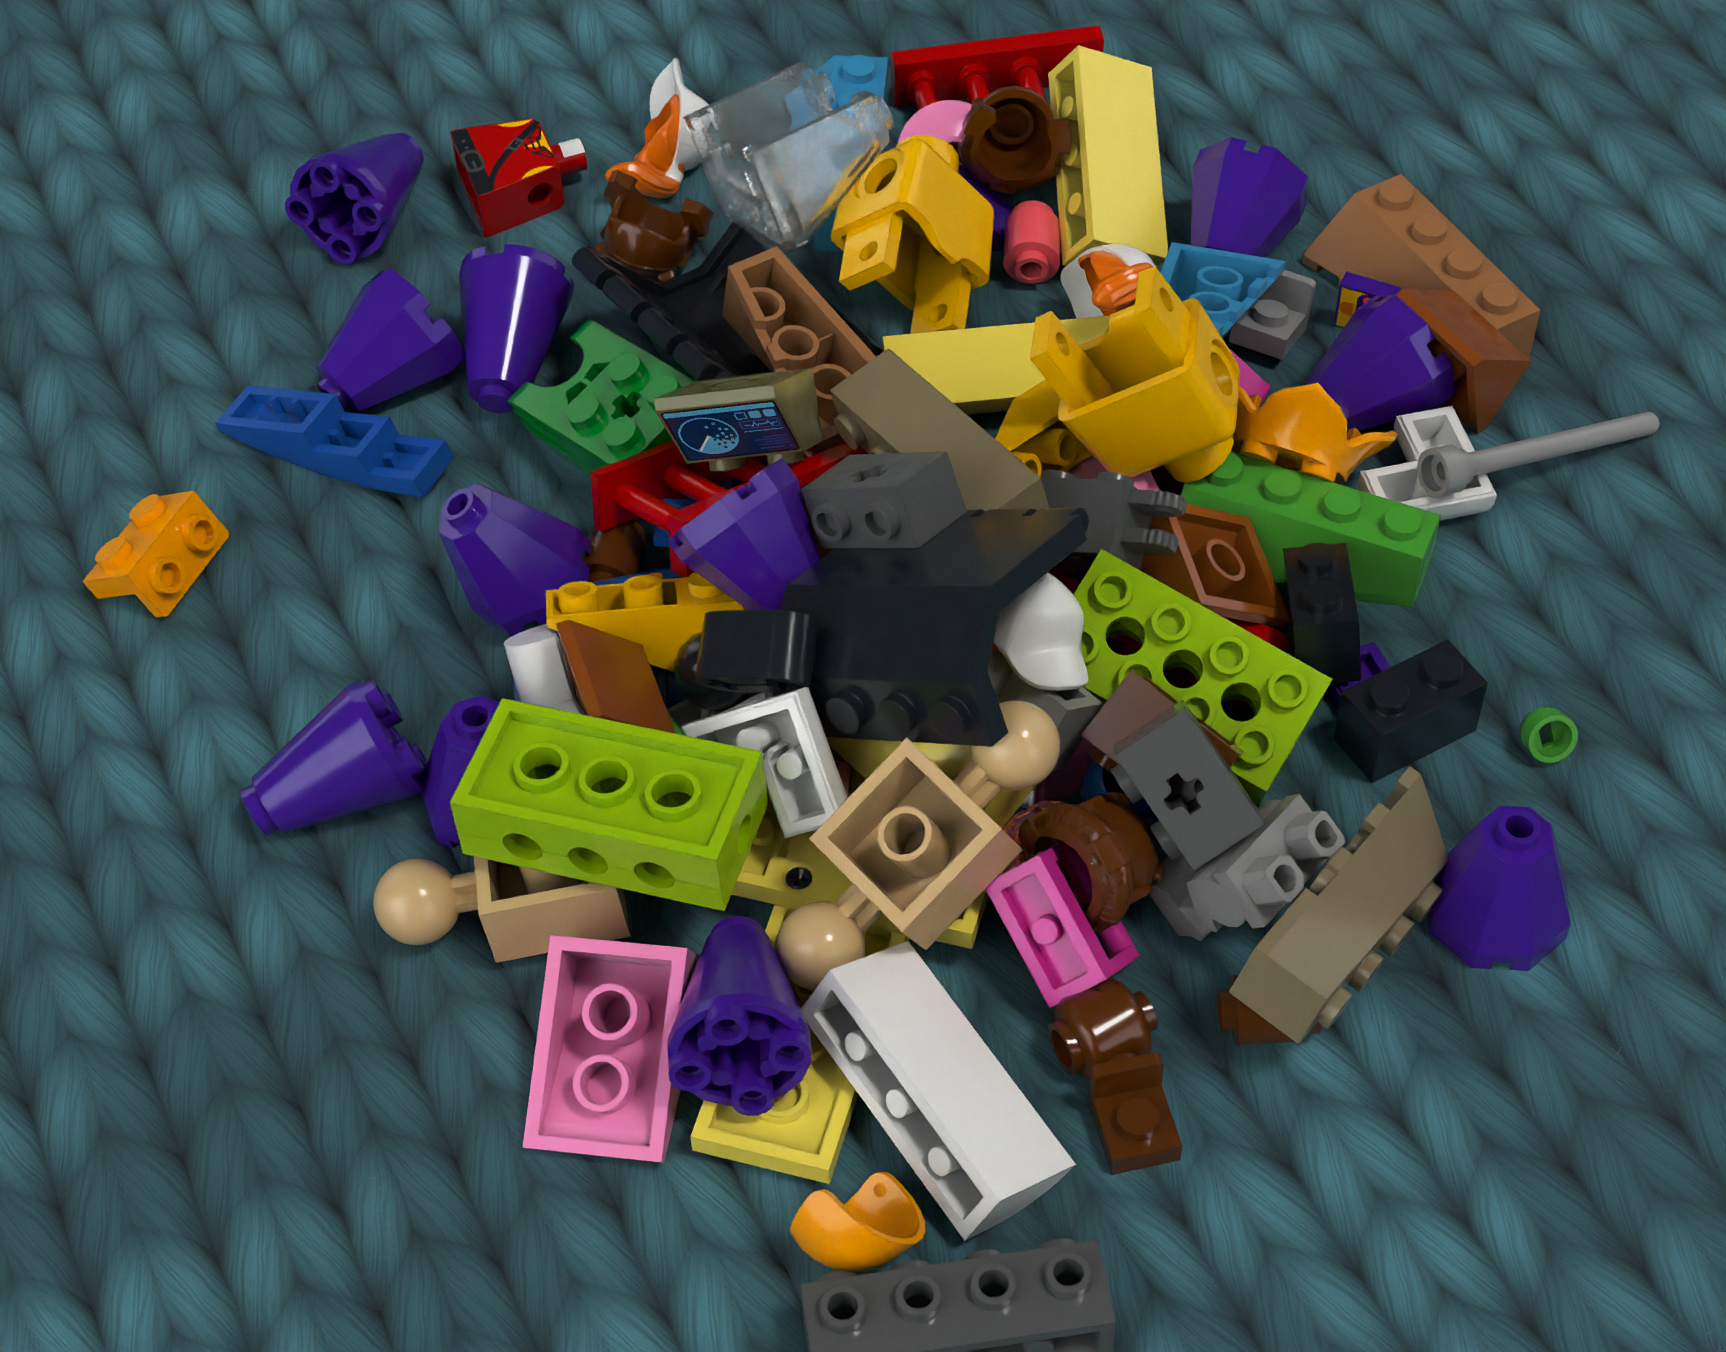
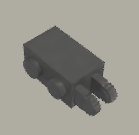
M1042 471L1040 478L1049 508H1083L1089 518V526L1085 532L1087 541L1051 570L1087 572L1101 549L1138 570L1141 569L1144 555L1161 554L1166 556L1176 553L1179 541L1177 536L1164 530H1149L1152 517L1174 518L1184 515L1187 500L1181 497V495L1160 490H1138L1133 486V479L1115 472H1099L1096 474V479H1081L1064 471Z

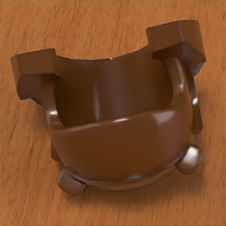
M1016 85L1002 87L989 93L985 98L979 97L974 99L971 110L962 123L964 136L962 142L958 145L961 162L967 172L981 184H985L988 190L1015 195L1016 191L1042 186L1058 175L1062 169L1061 163L1064 155H1070L1071 131L1068 119H1054L1049 103L1042 95L1030 88Z
M619 170L612 171L604 192L612 209L605 227L600 232V236L604 241L597 243L595 249L652 279H659L660 283L673 280L676 277L674 271L677 269L683 270L687 265L695 244L701 242L709 234V224L714 213L703 203L688 198L685 199L680 213L665 210L651 203L640 194L635 187L637 182L635 177Z
M1109 792L1105 795L1101 793L1079 805L1059 803L1054 804L1052 807L1049 806L1026 818L1022 822L1018 837L1030 854H1036L1049 847L1053 838L1062 840L1076 850L1086 864L1092 881V900L1090 904L1078 903L1095 935L1113 925H1117L1125 916L1130 904L1149 895L1153 891V886L1162 881L1166 869L1165 865L1158 861L1156 838L1147 821L1129 806L1130 799L1127 795L1120 792Z

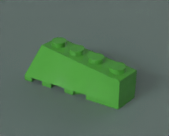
M1231 452L1224 463L1213 473L1200 480L1185 482L1181 497L1187 500V504L1250 517L1279 591L1285 592L1283 548L1304 547L1312 543H1347L1356 600L1413 607L1430 567L1441 515L1234 452Z

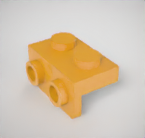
M195 491L162 496L152 494L139 501L129 513L131 521L118 537L113 538L100 548L95 556L97 564L82 581L97 599L135 594L156 618L169 616L229 537L228 530Z

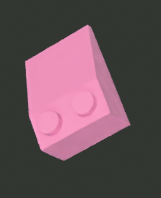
M550 935L523 1148L665 1162L681 1092L669 1080L667 1039L700 955L688 948Z

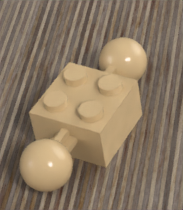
M1020 700L999 703L1009 733L992 747L971 746L973 760L953 780L944 774L906 737L809 838L853 884L834 904L828 902L806 904L793 911L781 925L776 941V953L786 976L794 984L803 989L815 991L829 970L865 957L866 944L864 932L882 913L902 933L924 950H927L1017 857L1023 849L982 809L1003 788L1021 790L1033 787L1048 777L1054 769L1060 754V737L1054 721L1044 710L1032 703Z
M475 856V871L452 875L442 865L427 859L414 858L401 861L383 874L376 886L373 898L374 913L381 928L393 939L408 945H426L435 942L451 930L458 919L459 913L478 910L479 918L496 963L548 953L550 935L608 941L630 937L624 889Z

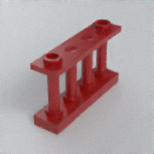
M1100 25L891 52V94L895 107L916 105L919 111L931 103L944 100L969 98L970 104H972V101L976 98H985L989 93L999 88L1015 85L1030 88L1042 95L1046 100L1043 88L1049 87L1048 73L1078 45L1103 52L1104 37ZM950 144L958 153V145Z
M672 440L590 472L594 528L603 532L641 517L667 531L669 538H671L683 526L725 495L745 484L748 485L751 477L767 467V456L745 457L746 466L724 471H710L708 461L687 464ZM846 442L820 453H815L811 447L804 451V460L790 463L788 466L797 477L802 489L848 455L869 453L861 446L853 449ZM735 478L744 482L728 490L719 486ZM689 497L695 500L696 503L677 509L662 501V499H685ZM670 546L671 571L683 578L689 577L695 571L682 563Z

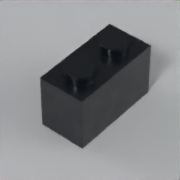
M1312 543L1304 547L1283 548L1286 609L1290 618L1288 624L1293 657L1332 678L1331 683L1361 681L1359 616L1347 543Z
M1447 639L1342 691L1334 740L1369 781L1374 783L1476 731L1488 682Z

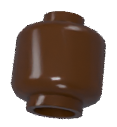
M1109 978L1083 992L1061 999L1055 1009V1021L1048 1025V1034L1053 1050L1063 1068L1071 1075L1080 1073L1085 1079L1090 1080L1091 1068L1096 1064L1108 1062L1114 1055L1121 1053H1134L1137 1055L1151 1053V1032L1158 1028V1021L1151 1002L1143 992L1137 991L1132 993L1121 981Z

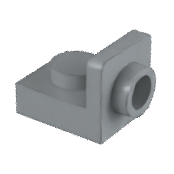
M1284 270L1231 328L1229 342L1283 360L1306 330L1316 282L1311 278Z

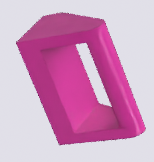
M1063 841L997 876L986 888L989 897L1049 1008L1057 1005L1066 996L1083 992L1107 980L1140 956L1122 921H1120L1117 925H1113L1098 933L1109 955L1107 957L1056 863L1058 860L1079 901L1084 904H1090L1092 900V881L1087 866L1076 850Z

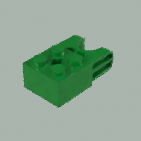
M588 319L570 337L584 353L582 365L577 373L568 381L553 387H541L525 382L507 400L529 432L574 461L581 471L590 476V472L672 441L671 436L655 411L654 398L693 383L696 380L597 322Z

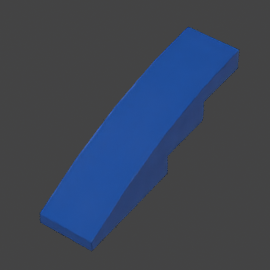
M247 385L215 423L221 433L271 456L322 475L372 489L424 498L454 459L446 440L399 435L390 417L345 412L336 394Z

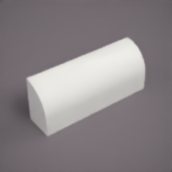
M909 941L829 970L801 1008L807 1024L964 1241L1000 1224L1030 1205L1060 1181L1076 1165Z

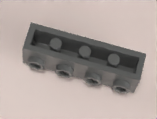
M1060 1238L1047 1241L1032 1250L1004 1254L999 1250L986 1249L973 1252L963 1260L930 1264L922 1260H911L899 1263L889 1271L856 1275L848 1271H837L825 1274L815 1282L800 1284L808 1352H1113L1116 1319L1098 1240L1077 1243L1072 1239Z

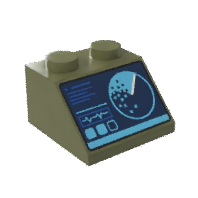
M812 368L695 381L654 398L655 411L686 463L708 461L710 471H724L746 466L745 457L763 455L767 456L768 465L781 458L787 464L802 461L805 459L804 451L823 441Z

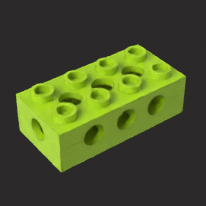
M1101 549L1073 594L1081 606L1084 618L1081 651L1089 678L1084 688L1104 705L1131 670L1138 669L1178 701L1183 699L1195 716L1203 719L1244 751L1231 770L1252 801L1260 806L1323 699L1332 678ZM1116 636H1128L1134 639L1141 649L1131 655H1120L1112 651L1107 642ZM1172 668H1184L1195 676L1197 683L1189 688H1178L1166 680L1164 673ZM1229 700L1243 701L1251 707L1254 718L1248 721H1235L1224 713L1221 705Z
M505 698L501 699L450 801L463 854L720 911H725L769 804L762 751Z

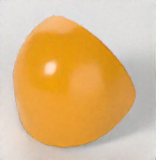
M882 1171L872 1174L844 1205L828 1190H818L811 1193L797 1211L792 1221L790 1232L802 1251L814 1261L836 1271L854 1273L875 1270L891 1262L922 1240L926 1227L922 1212L914 1198L892 1174Z

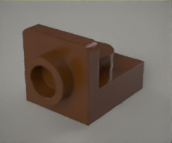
M1158 1052L1143 1055L1121 1053L1112 1056L1108 1062L1096 1064L1091 1068L1088 1104L1111 1175L1181 1160L1182 1144L1162 1088L1164 1065Z

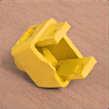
M915 135L904 138L894 148L852 167L844 179L830 234L832 242L844 252L839 282L851 291L876 280L904 306L914 311L910 334L965 329L970 291L986 285L990 274L994 208L987 199L958 173L959 155L954 147L943 139L930 135Z
M1156 266L1138 273L1135 304L1111 314L1106 331L1084 344L1078 345L1053 311L1036 317L1030 360L1060 396L1058 419L1108 472H1115L1132 478L1163 465L1175 480L1188 483L1206 477L1224 463L1231 453L1234 443L1233 434L1236 429L1240 379L1238 362L1200 301L1196 298L1181 301Z

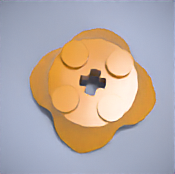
M1319 383L1278 390L1269 395L1260 408L1259 405L1262 399L1259 395L1248 396L1246 391L1239 386L1236 429L1233 434L1234 443L1232 449L1238 454L1341 485L1346 483L1350 474L1364 460L1390 446L1396 440L1398 433L1391 430L1385 433L1369 432L1361 435L1357 428L1349 429L1347 433V419L1342 408Z

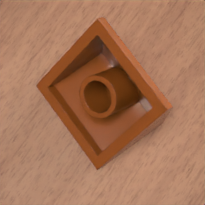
M1403 288L1395 295L1429 325L1436 339L1427 344L1432 355L1435 358L1442 352H1445L1452 364L1455 395L1443 403L1447 407L1453 406L1457 416L1478 435L1488 427L1531 363V360L1454 290Z
M1186 504L1183 516L1174 518L1152 517L1149 530L1160 529L1172 533L1179 538L1176 553L1172 555H1144L1140 571L1222 617L1281 628L1290 622L1250 517Z
M571 620L556 623L576 700L584 715L675 733L642 644Z

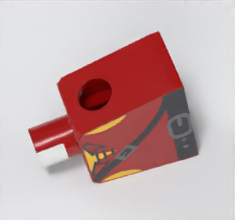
M535 119L450 131L457 173L485 238L560 209L565 203L561 177L588 169L585 151L579 138L550 145L540 122Z

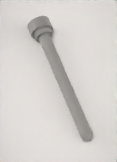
M1643 412L1473 452H1467L1450 444L1427 449L1421 453L1417 464L1418 478L1422 488L1432 497L1437 498L1461 492L1472 481L1473 476L1652 435L1658 430L1660 422L1654 413Z

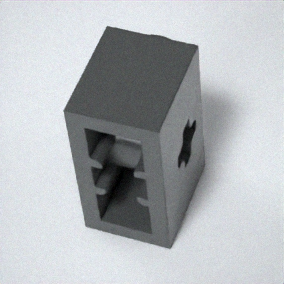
M947 451L848 455L801 489L813 528L816 531L822 549L920 548L967 512Z
M1183 699L1114 745L1115 757L1119 764L1113 767L1111 772L1133 804L1144 798L1159 820L1150 825V828L1171 860H1175L1183 855L1192 869L1196 870L1264 825L1260 811ZM1177 773L1186 782L1196 777L1198 778L1193 784L1196 797L1188 803L1179 794L1171 798L1167 797L1172 792L1169 778Z

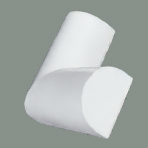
M1453 406L1396 416L1394 432L1398 433L1396 439L1407 459V463L1360 471L1357 490L1441 515L1440 521L1489 511L1494 505L1497 496L1487 474L1473 476L1472 481L1459 493L1437 498L1427 494L1420 484L1417 464L1423 451L1449 444L1464 449L1467 452L1475 451Z
M547 624L511 636L504 642L521 702L584 715L576 700L561 645L553 629L547 628Z
M808 687L712 715L682 726L685 736L762 751L767 790L784 838L819 829L847 800L844 786Z

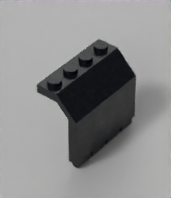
M731 223L700 267L663 283L655 281L589 245L588 247L580 248L572 258L573 266L598 289L602 290L606 297L632 321L636 322L666 353L673 356V359L696 381L771 372L722 316L728 266L769 250L739 224ZM826 300L876 357L883 352V349Z
M1041 508L1038 511L1036 509L967 510L965 514L920 548L834 549L789 582L785 588L781 610L806 614L820 621L809 691L825 736L902 742L907 737L911 742L994 746L1009 733L988 673L999 612L1087 541L1085 534L1089 526L1087 512L1083 508ZM773 693V696L781 695L784 693Z

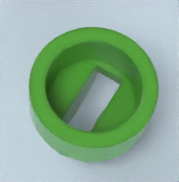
M1544 706L1525 715L1520 724L1519 736L1525 749L1535 759L1543 763H1555L1563 760L1573 751L1578 740V730L1575 723L1561 710ZM1543 726L1550 742L1545 744L1541 743L1539 730Z

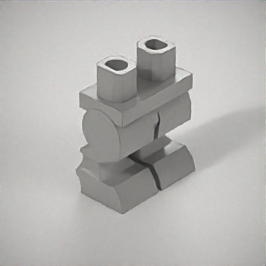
M1300 794L1287 796L1283 801L1277 799L1268 800L1258 808L1264 821L1263 826L1198 869L1193 870L1183 855L1175 860H1171L1167 856L1162 861L1166 868L1164 877L1160 883L1153 886V891L1149 896L1179 936H1189L1203 941L1210 932L1216 933L1223 925L1239 927L1246 920L1252 929L1265 927L1287 903H1290L1304 888V884L1325 861L1332 858L1338 849L1345 844L1344 835L1327 812L1323 810L1312 812Z

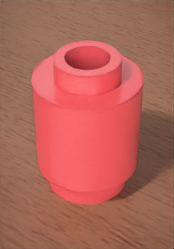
M1025 201L1018 204L1005 221L1003 265L1007 274L1016 281L1026 284L1045 282L1057 273L1060 266L1059 219L1050 206L1040 201Z

